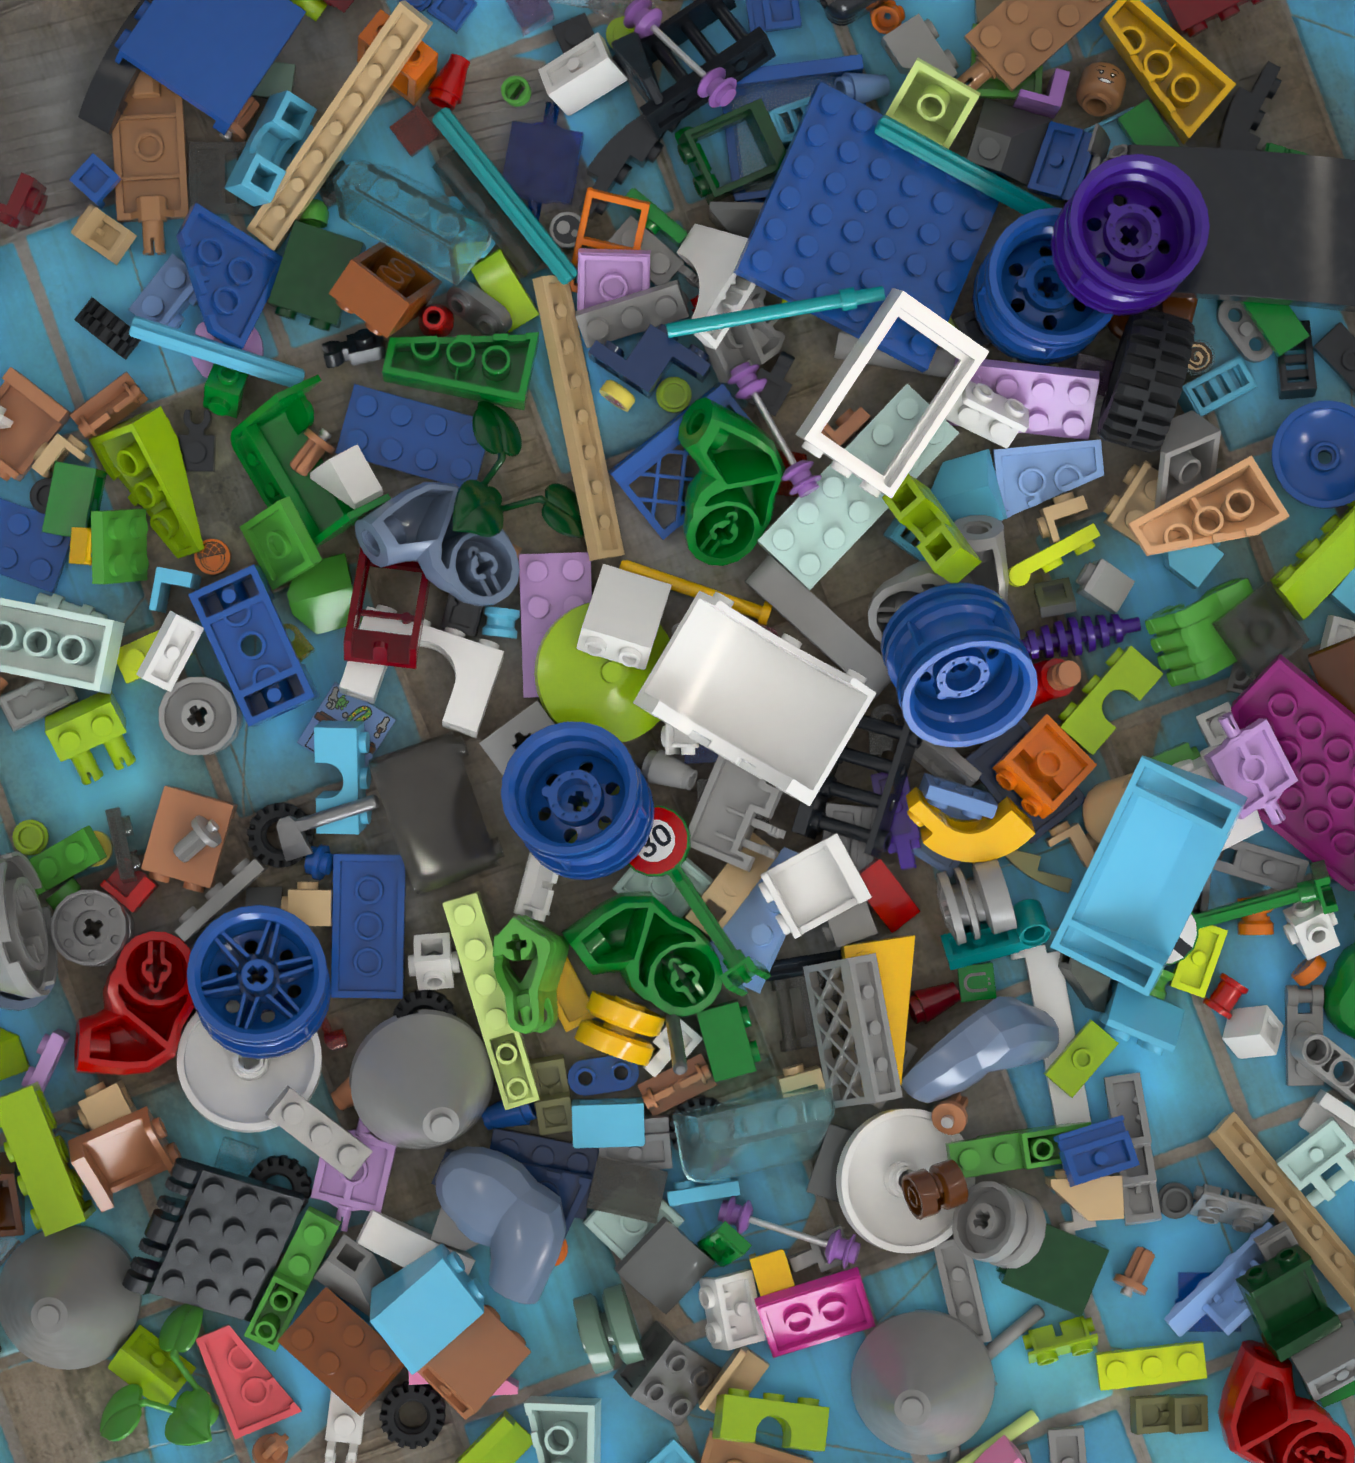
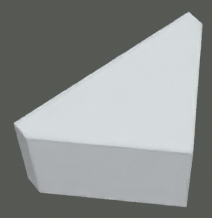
M358 444L328 459L310 472L311 480L354 510L383 495V489Z

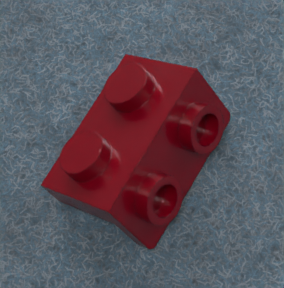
M21 172L7 205L0 203V222L15 229L18 228L19 223L30 227L35 214L40 215L45 208L48 196L45 195L47 188L35 178Z

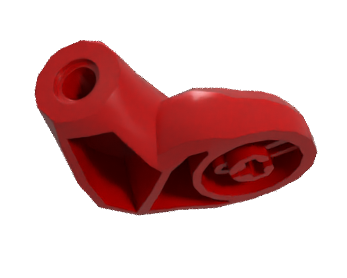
M149 931L135 936L123 947L115 966L108 974L103 988L104 1009L77 1020L74 1045L76 1073L110 1075L150 1073L175 1057L182 1027L194 1008L187 980V968L191 950L179 937L167 932Z
M1254 1340L1243 1341L1223 1387L1218 1409L1223 1438L1229 1450L1251 1463H1354L1355 1447L1349 1434L1319 1404L1313 1400L1296 1396L1292 1363L1289 1358L1280 1362L1265 1347L1264 1343Z

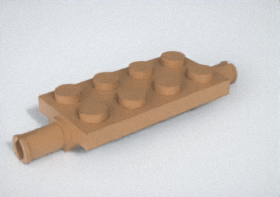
M1004 0L964 36V40L972 47L977 56L975 57L976 62L959 76L957 80L964 84L970 81L967 86L977 90L990 78H998L1013 92L1115 0Z
M141 70L125 99L128 105L112 131L114 172L122 179L115 186L117 221H138V223H142L143 255H154V247L157 255L166 254L164 222L172 219H185L190 210L184 99Z

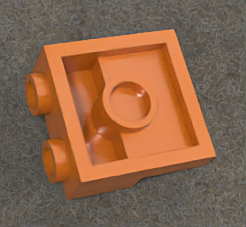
M1046 714L1019 742L1013 745L992 769L997 773L996 780L1002 788L1008 791L1014 790L1023 799L1021 805L1028 814L1034 817L1039 815L1044 819L1061 805L1097 764Z

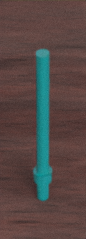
M883 286L854 290V287L839 289L838 294L666 323L668 338L838 308H841L842 311L857 309V305L884 301L885 292Z

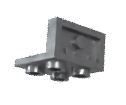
M655 1320L641 1339L645 1359L628 1365L623 1363L613 1378L631 1398L680 1426L719 1374L721 1368L681 1343L665 1325Z

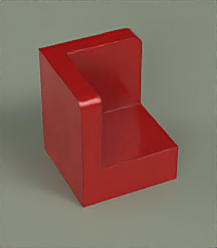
M128 859L123 860L107 880L104 879L100 884L102 888L132 913H136L159 886Z

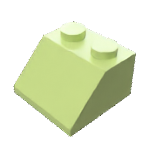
M917 58L885 115L949 149L981 93L924 60Z

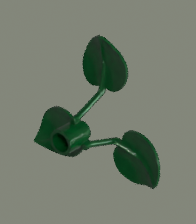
M486 401L478 402L472 419L474 436L483 449L491 454H498V459L483 481L467 480L459 487L453 510V531L493 537L502 531L504 523L503 512L540 503L543 504L542 517L553 530L568 537L583 538L584 531L576 494L565 485L553 483L545 489V497L539 495L501 505L502 496L495 487H488V484L505 462L506 455L514 457L520 453L522 446L521 434L516 423L503 409Z

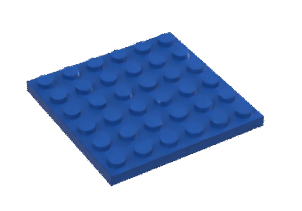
M820 81L815 86L733 273L788 302L838 294L839 289L854 287V290H861L883 286L886 299L892 288L904 291L948 322L999 201L876 135L874 132L875 126L883 116L882 114ZM884 301L857 305V309L842 311L841 308L810 314L859 339ZM897 317L877 349L923 373L928 370L938 345Z

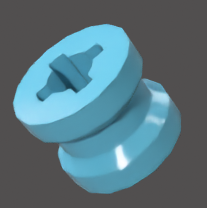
M485 606L484 614L487 616V623L482 627V635L517 639L518 632L515 629V621L520 617V610Z

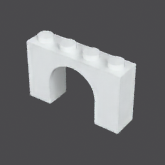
M380 604L376 606V609L369 606L366 608V610L397 613L395 609ZM364 616L359 629L412 635L414 622L403 624L401 620ZM424 619L420 647L430 648L441 653L450 662L455 673V684L442 720V727L477 738L504 659V651L499 650V645L493 641L480 638L478 642L464 638L465 633L457 629L445 627L444 631L430 627L431 622ZM348 661L339 685L340 693L375 704L388 666Z

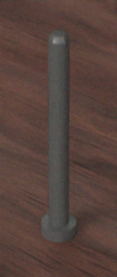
M661 1010L665 1014L673 1071L677 1075H683L687 1072L688 1067L680 1016L675 1014L669 1015Z

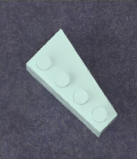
M530 1396L524 1402L526 1416L528 1415L531 1427L530 1434L533 1447L536 1449L539 1463H600L601 1398Z

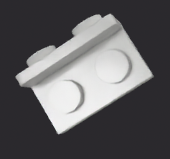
M969 381L945 419L1007 449L1019 431L1025 433L1029 428V409L1025 408L1016 399H1007L994 393L985 384H976Z
M744 1269L715 1278L703 1277L699 1280V1300L705 1309L707 1319L705 1327L706 1336L713 1349L729 1351L766 1340L754 1298L758 1296L752 1270Z

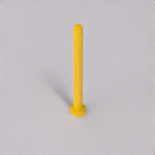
M622 560L619 569L671 584V590L694 598L699 591L713 596L715 591L719 592L734 602L731 607L732 609L746 616L758 619L757 624L765 628L773 608L767 601L762 606L629 560Z

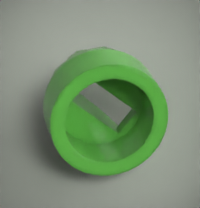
M511 76L503 82L501 94L509 105L520 107L529 102L531 87L523 77ZM522 86H524L525 89L523 90V92L520 94L517 100H514L520 92Z
M313 199L300 217L299 222L317 228L327 227L329 218L327 206L323 201Z

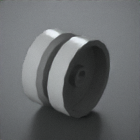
M188 677L175 683L172 691H167L164 694L159 706V726L164 738L176 750L189 755H213L226 749L237 738L243 724V713L232 689L226 683L211 677ZM204 709L207 711V714L204 716L205 723L198 722L196 719V714L199 710Z
M982 1181L968 1189V1201L966 1204L956 1207L953 1215L952 1230L954 1239L962 1253L973 1259L989 1262L1001 1268H1019L1029 1263L1039 1252L1045 1238L1046 1219L1043 1207L1038 1200L1024 1191L1010 1188L995 1181Z

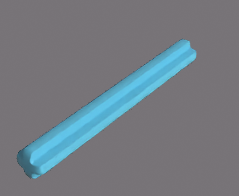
M135 316L130 325L129 335L131 337L283 386H294L302 382L305 377V371L301 368L139 316Z

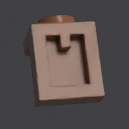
M862 407L855 412L849 408L835 422L839 427L836 431L827 423L821 433L842 447L870 420L871 416Z

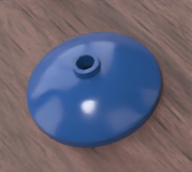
M1330 400L1308 403L1292 412L1277 430L1271 452L1273 470L1282 488L1298 502L1314 508L1332 509L1355 501L1354 407ZM1320 452L1329 453L1331 461L1328 464L1319 462L1318 454Z

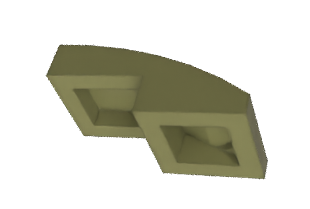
M1019 850L1004 856L1014 867L1031 879L1055 890L1069 893L1073 879L1038 870L1041 856Z
M564 1054L529 1059L540 1100L534 1102L540 1136L572 1131V1097Z
M1205 1394L1131 1396V1433L1141 1435L1162 1432L1174 1434L1208 1431V1396Z

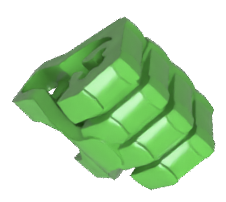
M1240 577L1219 584L1206 591L1198 601L1186 607L1184 604L1167 606L1153 613L1151 617L1145 620L1146 629L1149 634L1156 633L1150 639L1154 652L1163 651L1157 657L1159 666L1162 670L1171 669L1166 673L1171 687L1208 678L1238 660L1264 648L1273 641L1269 628L1255 626L1247 630H1241L1235 622L1234 612L1237 604L1244 598L1252 595L1253 592L1249 578Z
M527 915L514 916L503 930L494 937V971L496 979L505 995L507 1019L510 1027L514 1031L524 1034L531 1032L544 1033L553 1028L558 1020L557 987L568 955L569 943L563 936L554 933L539 923L538 920ZM510 960L532 961L522 981L511 969ZM544 1008H545V1010L547 1011V1019H546L545 1022H544ZM519 1011L521 1012L523 1024L518 1019Z

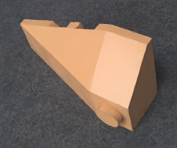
M1251 455L1128 524V527L1146 556L1259 535L1286 520L1290 515Z

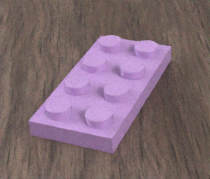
M955 357L954 367H955V365L957 364V362L959 361V359H957L956 357ZM984 359L970 381L976 384H985L994 393L1007 399H1016L1025 408L1029 409V428L1025 433L1089 440L1100 380L1099 371ZM946 420L950 425L958 426V425H956V424H954V423H952V422Z
M588 552L519 555L523 698L539 697L534 677L535 660L539 645L547 630L567 611L591 601L592 573Z

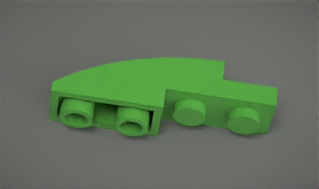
M90 825L29 859L43 886L42 888L34 889L37 896L64 883L107 857Z
M1091 1122L1018 1129L945 1143L947 1158L954 1160L958 1164L965 1178L1022 1168L1028 1170L1062 1164L1059 1155L1060 1149L1053 1137L1091 1125Z
M311 1206L308 1207L244 1334L245 1337L276 1352L280 1345L277 1340L284 1334L293 1320L341 1221Z

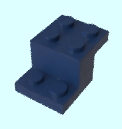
M650 324L627 360L624 359V351L608 340L604 344L596 340L588 351L590 360L648 399L672 364H675L702 383L711 371V364L707 362L709 360L708 354L693 344L686 348L677 342L679 340L678 337L668 338L666 326L660 324L658 328Z

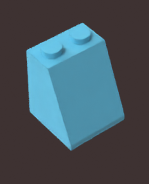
M443 1243L377 1284L371 1290L370 1322L411 1375L419 1371L484 1313V1297H486V1293L482 1285L476 1278L472 1280L464 1271L465 1265L460 1256L455 1251L450 1253Z

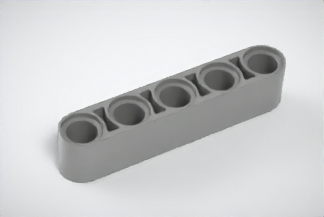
M770 555L745 580V583L762 599L770 603L782 617L843 672L846 673L848 668L867 678L864 685L876 692L874 699L891 682L882 655Z
M1311 1031L1298 1032L1290 1043L1292 1056L1355 1106V1059L1322 1034ZM1315 1040L1317 1050L1313 1056L1308 1057L1306 1047L1310 1041ZM1338 1062H1342L1344 1071L1336 1079L1333 1073L1334 1067Z

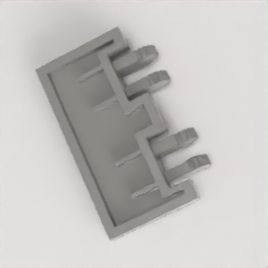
M718 755L688 827L691 834V848L749 872L755 857L741 852L743 847L775 860L778 852L774 848L750 841V838L756 827L767 832L770 836L784 839L787 831L755 818L756 814H760L772 819L783 792L770 786L769 782L759 779Z

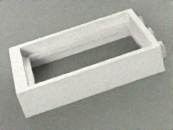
M892 288L795 435L805 441L801 447L820 459L822 454H825L834 462L830 467L849 479L851 474H854L863 480L859 487L872 496L878 498L881 493L892 498L989 351L904 291ZM897 317H899L959 359V361L884 474L881 475L821 432Z

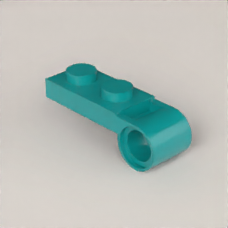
M1025 899L1016 903L1013 906L1017 928L993 934L987 923L981 924V939L974 940L970 928H966L964 931L967 943L960 945L956 944L951 933L940 935L950 970L1019 953L1022 950L1044 944L1050 938L1051 931L1041 903L1035 899Z

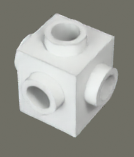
M1318 900L1304 904L1300 901L1282 910L1287 924L1283 926L1285 935L1291 945H1297L1307 960L1340 946L1333 927L1338 924L1334 912L1324 914Z
M450 932L414 935V955H408V968L410 977L416 976L418 991L454 988V973H460V960L457 951L452 952Z

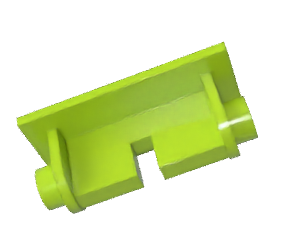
M1082 1315L1059 1322L1062 1335L1057 1337L1052 1324L1028 1330V1334L1023 1335L1022 1339L1026 1350L1033 1349V1351L1028 1352L1029 1364L1037 1362L1039 1366L1058 1361V1356L1072 1352L1073 1356H1081L1092 1352L1093 1346L1098 1345L1097 1333L1089 1335V1332L1095 1331L1092 1318H1084Z

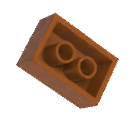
M384 239L351 259L328 294L336 299V304L342 310L350 314L354 313L364 320L365 326L372 333L388 338L420 315L442 281L387 239Z
M327 1287L319 1293L277 1340L278 1343L360 1417L405 1367L383 1337Z

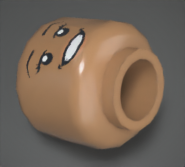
M1096 62L1086 66L1081 73L1076 91V99L1079 105L1088 114L1093 116L1109 115L1117 111L1123 100L1126 77L1117 66L1107 62Z

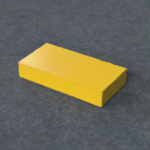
M568 956L557 987L558 1017L566 1032L578 1027L582 1020L595 1018L586 1009L589 996Z

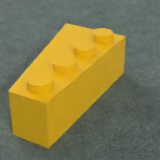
M1117 0L1099 23L1101 29L1183 145L1236 85L1235 82L1140 0Z

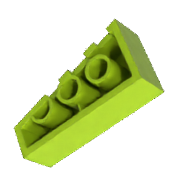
M37 1081L0 1096V1128L3 1129L7 1139L3 1143L9 1161L11 1163L15 1161L20 1172V1175L17 1176V1182L24 1196L29 1195L34 1207L30 1210V1214L37 1230L42 1229L44 1235L48 1236L86 1221L96 1211L92 1199L84 1201L82 1197L84 1195L82 1187L84 1183L75 1169H70L67 1164L70 1162L69 1148L62 1136H55L52 1131L57 1128V1122L39 1082Z

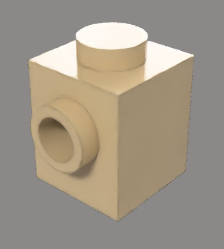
M297 882V888L288 889V896H282L281 909L294 914L308 926H332L333 889H318L319 882Z
M121 1079L108 1087L102 1081L84 1090L86 1098L78 1102L81 1109L77 1110L83 1126L86 1129L91 1128L93 1130L137 1111Z

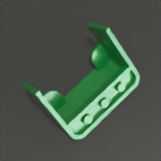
M319 375L276 393L236 426L230 435L234 452L267 508L277 501L290 496L316 547L355 526L357 520L391 499L387 493L354 510L310 479V472L324 463L322 458L318 460L307 476H302L291 468L290 462L308 440L304 432L314 422V408L310 401L307 400L305 394L322 381Z

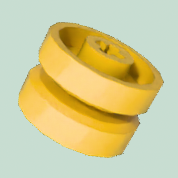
M593 990L586 1009L593 1016L604 1020V1023L590 1019L582 1020L574 1038L589 1047L611 1056L648 1066L654 1047L647 1040L636 1036V1033L649 1037L659 1036L665 1022V1017L635 1001Z

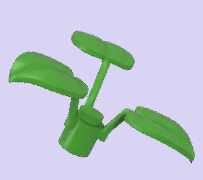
M186 1303L181 1305L167 1317L159 1335L160 1348L165 1352H170L171 1359L191 1385L193 1391L183 1392L179 1396L175 1408L149 1399H141L143 1394L142 1387L137 1384L127 1385L118 1390L107 1403L101 1418L100 1436L114 1442L126 1438L138 1425L142 1414L141 1408L147 1406L171 1413L165 1425V1437L169 1442L175 1445L191 1446L212 1441L210 1427L218 1418L219 1406L212 1401L210 1393L198 1385L179 1358V1352L188 1351L198 1337L202 1324L203 1308Z

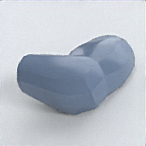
M423 482L397 494L356 521L355 535L364 554L373 564L382 568L402 562L418 561L425 577L431 583L463 603L479 607L494 605L508 597L517 585L520 572L517 553L503 529L493 537L453 531V510L459 489L456 484Z
M997 997L978 1009L936 1043L902 1080L901 1086L911 1097L920 1102L928 1104L973 1086L988 1072L1024 1066L1048 1058L1058 1047L1059 1028L1047 1012L1014 997Z
M469 1146L451 1152L441 1163L435 1178V1194L441 1208L455 1222L458 1229L471 1241L490 1247L489 1285L494 1291L518 1303L536 1304L557 1262L567 1228L561 1197L537 1182L522 1163L502 1152L485 1147Z

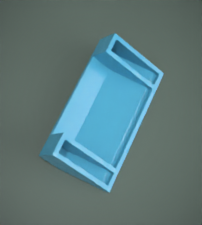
M1142 755L1050 947L1148 997L1156 986L1248 797L1214 780Z

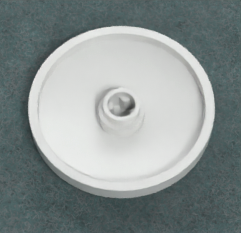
M230 1001L226 1004V1010L230 1013H236L240 1008V1004L237 1001ZM272 1011L262 1013L261 1020L266 1023L273 1021L275 1018V1014ZM197 1012L187 1023L181 1035L177 1051L179 1080L192 1106L213 1124L227 1130L243 1133L262 1132L278 1127L275 1122L265 1115L267 1110L287 1085L310 1101L318 1086L322 1070V1050L317 1032L307 1043L291 1053L268 1059L248 1058L226 1050L213 1040L203 1027Z
M913 1108L886 1110L862 1123L853 1132L844 1146L836 1174L839 1204L846 1220L854 1231L870 1244L897 1253L926 1251L938 1246L953 1235L952 1224L956 1207L949 1210L941 1207V1211L938 1214L922 1220L916 1219L905 1201L902 1191V1177L920 1169H926L929 1172V1168L932 1165L948 1160L945 1143L964 1140L960 1133L948 1135L938 1131L932 1122V1112ZM975 1177L965 1178L968 1189L975 1185Z

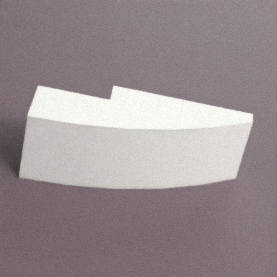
M371 1209L356 1239L359 1245L402 1267H406L442 1244L430 1240L432 1234ZM445 1245L450 1253L455 1251L460 1256L465 1265L464 1271L469 1275L475 1263L473 1257L466 1251Z

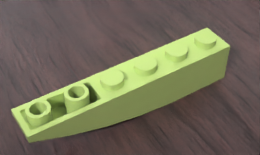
M476 891L446 900L442 903L504 1108L508 1110L538 1101L540 1097L522 1033L514 1031L508 1023L505 995L496 979L494 971V938L480 892Z

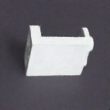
M603 564L576 648L592 656H599L622 663L628 667L645 670L672 585Z
M837 833L765 871L760 875L763 882L758 884L767 903L775 901L781 912L775 917L784 934L792 933L795 939L853 906L872 898Z

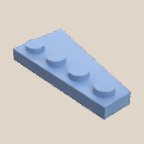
M784 847L768 870L798 853ZM761 878L723 927V930L737 950L741 949L745 957L750 956L763 963L770 972L786 935L775 917L781 913L775 901L767 903L758 886L759 883L763 882ZM711 940L710 943L719 958L722 972L725 973L728 969L723 963L724 957ZM754 975L749 983H743L744 987L760 994L766 980Z

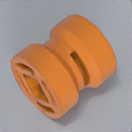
M1237 898V902L1250 898ZM1273 909L1241 917V920L1237 923L1238 935L1274 934V923L1270 920V916H1267V913H1270Z

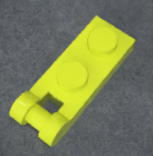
M1092 523L1010 567L1008 569L1009 585L1013 587L1023 586L1028 583L1032 572L1042 568L1047 573L1064 564L1061 557L1074 550L1076 556L1095 547L1093 540L1101 536L1095 524Z

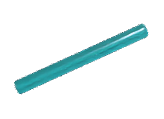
M447 107L439 110L432 118V122L561 284H568L578 275L576 267L452 111Z
M883 115L875 126L874 132L876 135L1023 215L1038 209L1054 207L887 115Z

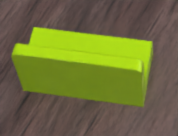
M142 1325L137 1327L108 1365V1369L127 1384L141 1386L144 1397L169 1405L187 1381L171 1359L170 1352H165L160 1348L159 1338ZM179 1355L180 1360L192 1375L196 1367Z
M505 1410L455 1460V1463H515L533 1444L531 1434Z

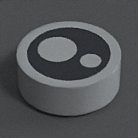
M561 212L550 223V236L561 248L572 249L575 247L581 219L576 213Z

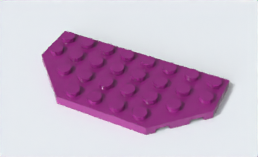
M1279 654L1232 702L1231 712L1239 729L1246 728L1259 718L1267 719L1298 779L1296 783L1284 790L1277 800L1283 814L1286 816L1284 821H1281L1280 824L1272 825L1264 808L1257 811L1260 819L1312 862L1324 860L1329 876L1346 890L1355 891V715L1283 655Z

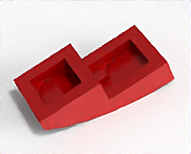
M876 858L859 871L872 896L867 901L891 933L921 912L881 859Z

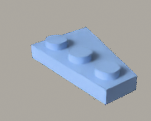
M1101 439L993 449L994 469L1007 518L1104 476Z

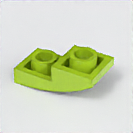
M501 248L470 266L482 291L502 304L510 313L512 327L508 331L509 333L539 315L538 308L521 284L518 274Z

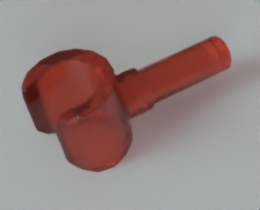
M325 1017L321 1027L327 1047L332 1050L348 1047L344 1029L332 1031L331 1024Z

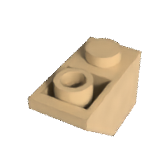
M1064 1169L1054 1170L1055 1176H1045V1184L1082 1218L1088 1221L1124 1219L1122 1175L1114 1173L1070 1187Z

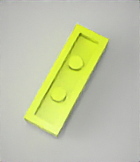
M1202 1340L1095 1353L1100 1391L1207 1378Z

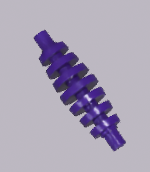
M1110 614L1109 623L1106 622L1104 615H1095L1096 625H1093L1090 616L1087 615L1081 616V628H1079L1074 616L1068 617L1066 620L1067 631L1064 630L1063 623L1059 620L1053 622L1052 634H1050L1049 627L1046 624L1039 627L1040 636H1036L1034 629L1026 631V637L1020 640L1024 643L1031 659H1039V650H1043L1045 658H1053V648L1055 647L1059 657H1068V645H1070L1074 656H1080L1083 653L1082 642H1084L1087 652L1090 653L1096 651L1097 639L1101 648L1110 646V637L1112 636L1115 644L1121 643L1124 640L1123 636H1126V634L1141 631V623L1139 617L1123 620L1118 614Z

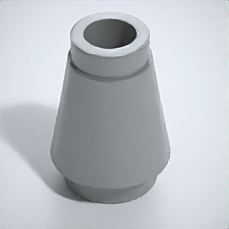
M662 749L659 751L651 750L645 757L641 770L644 777L648 778L649 783L686 790L693 788L698 775L697 770L692 769L672 755H665V751Z

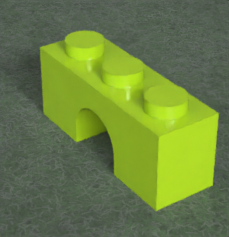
M909 473L892 498L886 495L882 497L896 519L907 527L921 542L916 547L932 570L950 583H959L982 562L932 491Z
M1131 645L1127 646L1124 650L1118 647L1105 661L1109 667L1101 677L1094 674L1081 690L1085 695L1077 704L1071 701L1058 715V718L1062 720L1059 726L1088 755H1094L1116 729L1103 714L1102 704L1105 697L1114 690H1121L1135 701H1141L1164 674Z
M728 1388V1394L717 1395L712 1439L754 1443L758 1424L768 1416L777 1420L781 1425L783 1431L782 1448L813 1452L825 1451L829 1407L819 1406V1399L798 1397L797 1403L784 1402L785 1395L763 1393V1399L749 1397V1390Z

